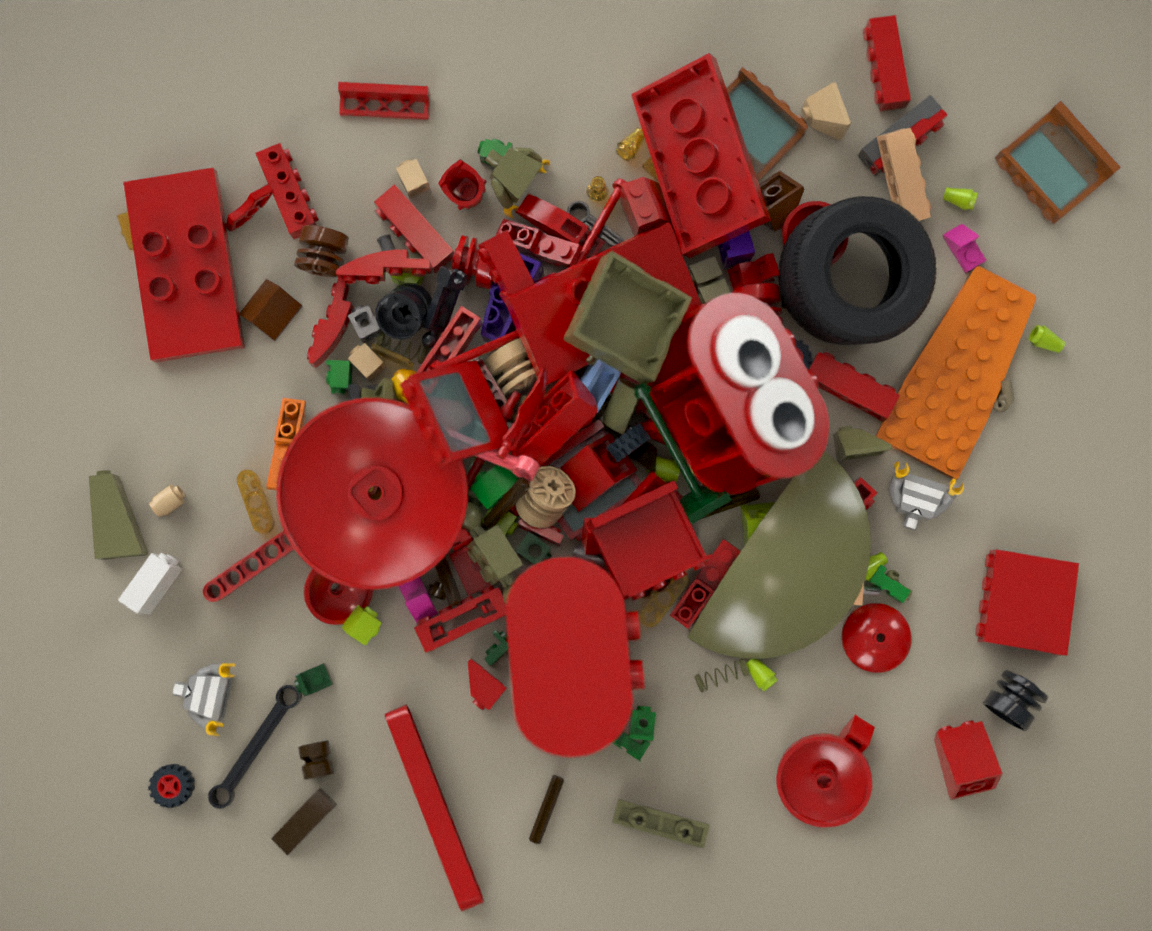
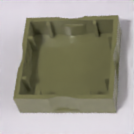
M611 251L601 257L563 340L640 383H650L655 381L667 355L671 338L680 326L692 297L664 281L651 277L637 265Z

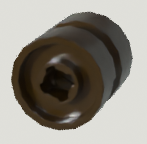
M329 740L298 746L300 760H303L305 763L302 766L304 780L334 774L333 762L331 759H328V755L331 753Z

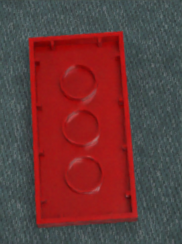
M708 53L631 94L682 255L692 258L771 221L717 59L713 55Z
M212 167L123 182L150 360L156 363L245 348L218 172Z
M670 222L652 227L504 298L537 379L541 368L546 370V385L564 377L570 370L574 372L589 364L586 362V359L590 354L563 339L601 257L611 251L637 265L651 277L664 281L692 297L685 314L699 307L701 301Z

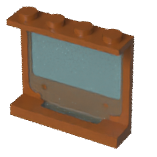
M742 67L739 70L738 77L726 89L759 182L805 135L808 126L804 118L800 115H795L785 101L779 100L774 96L770 87L767 85L763 86L752 71H747Z
M1062 101L1056 104L1049 113L1007 148H1003L995 157L998 166L1012 177L1013 183L1023 189L1027 194L1028 200L1036 204L1042 211L1044 218L1053 224L1121 168Z

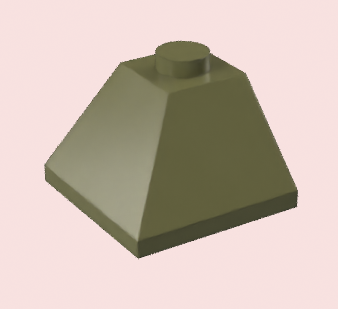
M852 426L839 427V431L833 434L837 461L883 455L892 449L891 444L860 428L853 429Z

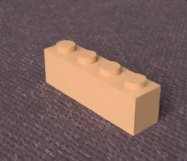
M911 128L900 129L877 136L891 201L907 209L918 221L930 218L931 205L926 197V183L921 175V160L916 153V138Z

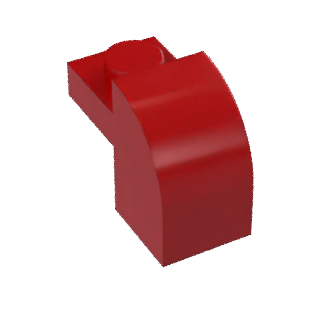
M769 253L755 261L735 265L728 270L732 289L734 290L752 284L771 283L775 281L774 278L779 275L774 253Z

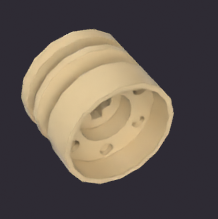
M520 338L502 346L484 361L492 376L503 373L496 383L499 387L504 386L501 389L504 396L511 395L513 390L521 392L533 385L537 380L530 360H526L528 355Z
M542 466L539 468L533 481H530V488L515 505L518 514L529 525L537 528H549L556 524L574 500L575 487L569 476L560 469L552 466Z

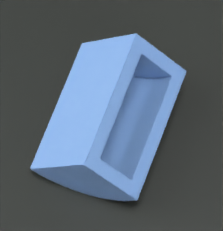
M597 360L594 366L588 365L580 378L594 396L598 411L621 372L600 360Z

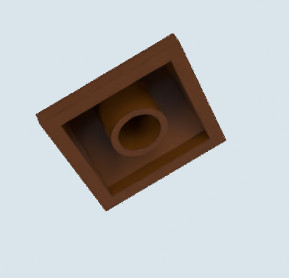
M266 279L239 315L276 341L303 306L280 286Z

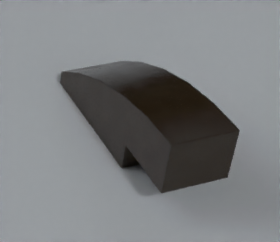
M322 788L318 789L271 839L288 856L337 804Z

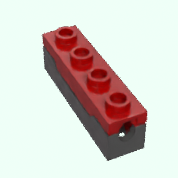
M929 95L880 135L911 128L916 138L915 145L918 147L927 140V134L931 131L936 133L945 125L943 121L948 114ZM876 137L864 146L858 154V157L874 176L880 171L883 174L885 173Z

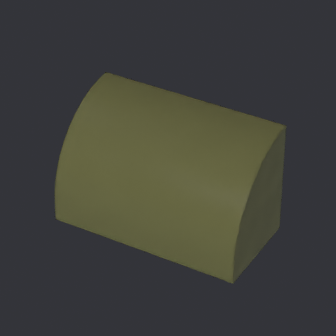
M618 377L602 421L609 428L624 434L629 428L640 398H636L634 395V388L637 384Z

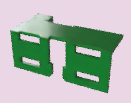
M880 565L868 582L882 591L887 589L890 593L886 592V594L898 602L904 603L911 590L885 575L884 573L887 568Z
M623 731L612 742V744L622 749L621 746L626 748V753L640 762L651 744L646 740L639 744L633 739L628 738V735Z

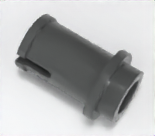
M390 234L382 235L377 239L381 251L395 250Z

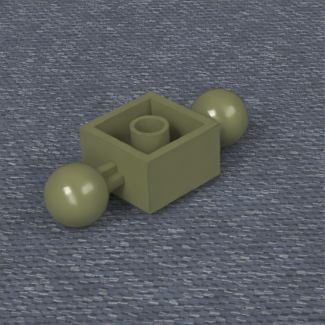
M468 502L462 529L466 528L473 541L467 546L469 549L467 554L473 563L477 562L480 566V574L485 582H490L491 585L498 581L502 583L505 588L503 600L506 605L508 593L516 581L512 572L522 566L523 563L498 524L485 532L480 525L482 522L480 508Z

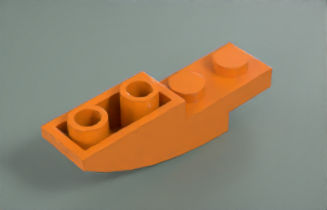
M282 398L274 436L275 446L266 484L268 490H276L278 472L284 454L293 438L304 426L305 400Z

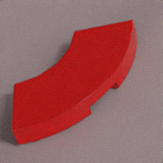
M269 184L250 193L247 200L228 215L226 228L229 232L244 225L259 208L265 206L273 193V189Z

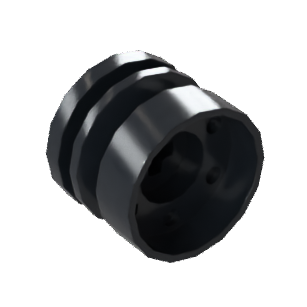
M404 283L397 286L377 304L375 313L379 328L393 339L404 340L411 338L423 328L432 297L424 287L416 283Z
M1004 670L1002 677L1007 682L1003 680L996 682L1004 692L999 693L991 690L983 705L1002 720L1026 732L1035 719L1027 709L1031 708L1040 711L1042 707L1038 702L1046 703L1048 696L1035 683L1024 676Z

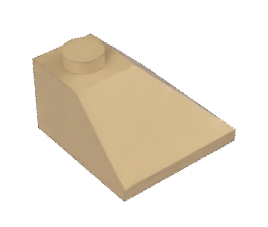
M836 82L829 84L806 98L801 109L804 120H808L811 128L837 140L843 139L851 125Z

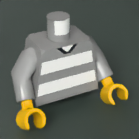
M899 461L894 463L896 473L893 474L889 492L892 503L896 506V511L906 514L903 527L916 530L919 519L928 521L932 518H937L949 508L956 495L964 491V483L959 488L953 487L956 483L955 478L950 481V489H947L948 486L909 474L910 469L907 463L902 470H899Z
M234 663L211 664L199 669L196 675H190L188 684L176 682L174 685L173 695L184 697L183 708L188 710V715L200 727L205 729L208 735L219 737L220 734H217L216 729L218 726H224L223 723L215 721L224 720L232 679L235 677V675L230 674V668L235 666Z

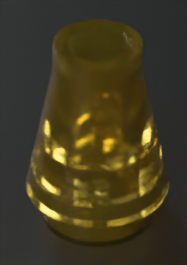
M637 127L617 144L616 153L620 158L630 161L636 157L645 139L642 129Z
M595 176L588 184L586 192L591 200L602 201L608 196L609 188L601 176Z

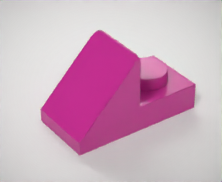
M960 224L942 235L965 273L987 261L975 242L979 235L964 224Z
M421 577L398 586L406 601L405 605L417 624L418 620L430 615V617L438 614Z

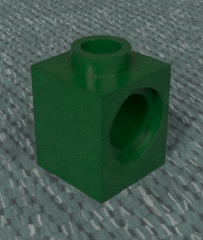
M530 532L526 534L515 549L518 554L533 565L552 557L549 553L551 547ZM532 545L541 547L542 553L539 557L534 558L529 555L528 551Z

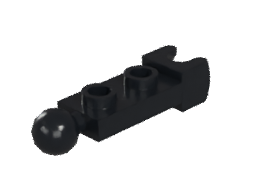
M442 266L436 278L438 284L423 325L424 328L429 330V332L422 336L421 341L426 349L431 350L439 339L438 332H444L448 326L460 290L463 291L468 275L458 269L451 271Z

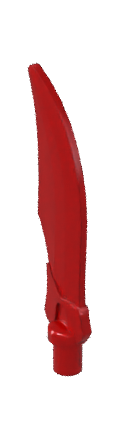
M541 368L534 387L519 407L515 422L503 436L502 447L496 454L501 460H504L509 452L516 450L521 436L539 411L546 390L545 368Z

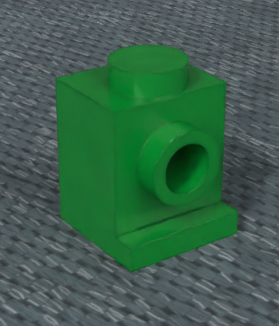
M498 139L481 140L477 151L480 161L490 165L485 161V158L492 149L504 157L509 148L513 149V143L508 142L506 146Z
M327 360L326 365L331 370L327 371L326 383L330 385L331 394L345 395V392H349L348 385L352 384V363L342 360Z
M637 706V710L631 711L628 738L654 741L656 712H651V707ZM642 718L647 720V725L644 728L639 726V720Z

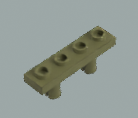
M622 799L617 801L612 823L700 848H704L710 826L704 822Z

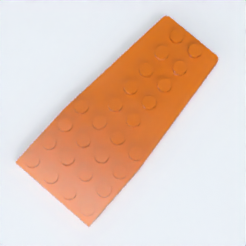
M980 266L974 268L903 380L897 392L900 397L888 419L881 423L875 436L891 444L892 448L957 480L990 416L1001 388V381H1004L1035 304L1036 296Z

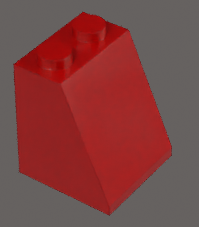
M643 176L622 184L620 203L634 236L661 223L670 222L673 228L658 182Z
M611 433L585 446L559 468L569 476L574 484L575 498L572 501V505L579 512L593 504L637 471L628 456L618 463L606 448L615 441Z
M970 720L958 727L945 726L940 728L936 732L934 742L950 800L995 789L1003 773L983 722Z

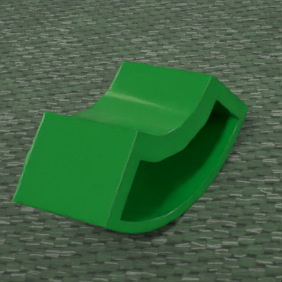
M496 465L488 472L483 471L475 478L477 482L470 489L485 508L490 509L499 502L519 477L512 470Z

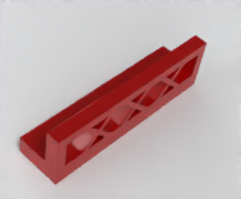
M338 82L340 116L429 119L430 92L428 86ZM355 99L359 105L353 110L345 109V100ZM371 100H377L381 104L376 111L369 110L365 105ZM393 101H399L404 107L398 112H392L387 106ZM415 102L424 103V113H414L410 107Z

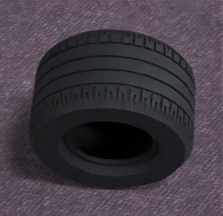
M858 196L838 201L808 215L789 235L783 247L784 250L781 253L780 269L778 270V281L781 288V296H783L782 299L787 306L788 312L791 313L792 318L797 321V324L806 332L822 341L838 345H859L889 340L911 327L919 319L930 302L935 288L934 285L936 284L935 276L937 275V263L934 256V248H932L933 244L931 239H929L927 231L924 230L918 219L897 203L895 204L890 200L873 196ZM856 233H863L873 239L882 249L888 263L889 281L887 290L879 304L872 308H861L849 304L839 296L831 281L830 264L836 248L843 240Z

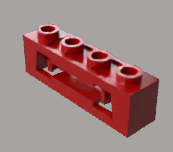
M493 585L481 590L482 595L473 598L472 595L462 599L461 605L452 609L450 605L439 610L440 615L431 619L429 615L418 620L419 625L414 627L425 653L433 651L506 616V605L501 589L499 587L494 588ZM488 599L491 602L481 606L483 613L487 614L496 609V613L486 618L480 616L447 632L448 636L435 641L434 638L445 634L442 626L433 630L431 626L453 620L478 608V604Z

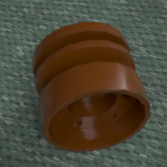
M316 225L303 226L299 243L306 248L297 250L296 255L299 258L295 259L294 266L312 275L337 277L336 270L344 264V260L337 255L346 253L349 237L340 231Z

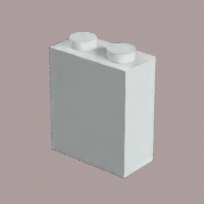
M162 552L160 554L151 553L118 601L137 614H151L183 568L177 565L179 560L170 554L166 555Z

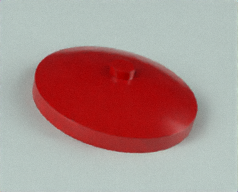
M820 733L805 736L788 747L779 761L776 784L783 805L794 817L812 826L828 828L846 824L855 819L864 810L872 793V773L865 755L856 745L843 737Z

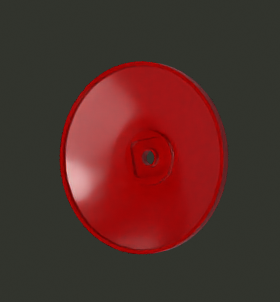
M384 398L353 399L341 402L320 412L307 422L293 438L284 454L278 472L276 485L277 510L282 528L291 546L304 562L317 573L338 584L352 588L386 589L403 585L424 575L436 566L452 548L466 517L468 506L467 475L462 460L454 461L443 470H438L408 404ZM440 426L452 452L458 451L452 439ZM373 486L379 487L382 491V495L378 500L372 499L369 495V491Z

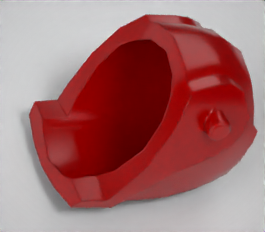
M458 160L452 164L438 182L443 193L449 200L458 205L457 208L460 211L463 208L470 209L480 204L486 192L485 184L487 181L484 178L482 179L478 172L463 160Z

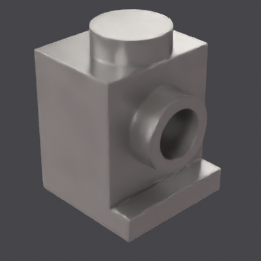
M363 305L358 306L348 315L363 344L376 338L382 332L368 305L365 307ZM369 321V325L362 327V322Z

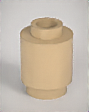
M170 484L152 497L149 505L158 517L167 516L185 503L184 497L186 495L178 485L174 487Z

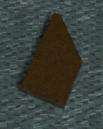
M648 441L628 455V458L650 472H656L657 449Z

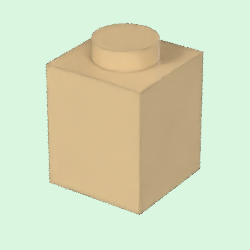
M410 159L405 160L396 168L398 176L410 198L430 189L417 159L412 161Z
M365 343L362 346L357 345L350 352L351 356L348 358L369 382L386 367L381 359Z

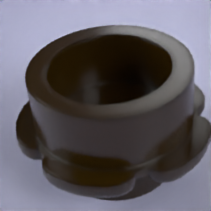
M435 581L434 585L429 584L428 594L445 600L446 596L441 583Z

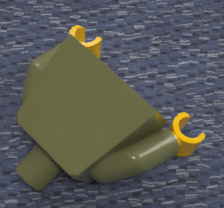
M509 148L504 157L492 149L485 158V161L495 168L490 176L491 186L498 201L503 206V212L506 216L514 218L511 215L512 209L516 211L518 206L514 205L513 202L517 203L537 172L546 173L543 169V164L550 165L549 160L542 159L532 148Z

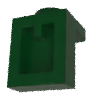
M496 629L492 632L501 643L499 645L494 643L485 652L488 656L484 660L490 666L509 650L508 635L503 630L500 633Z
M325 663L295 675L297 679L294 681L295 687L299 694L303 693V696L311 695L334 685Z

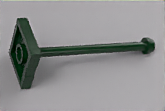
M646 382L638 384L634 388V395L636 398L642 399L691 490L679 501L690 523L694 524L715 509L731 501V498L725 490L722 493H718L703 484L701 486L698 485L649 394L652 391L651 387Z

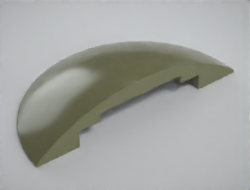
M824 451L819 461L812 468L794 476L733 562L687 638L700 646L727 656L748 659L772 658L790 654L818 641L844 618L857 599L865 581L871 552V535L868 516L859 491L850 476L831 455Z

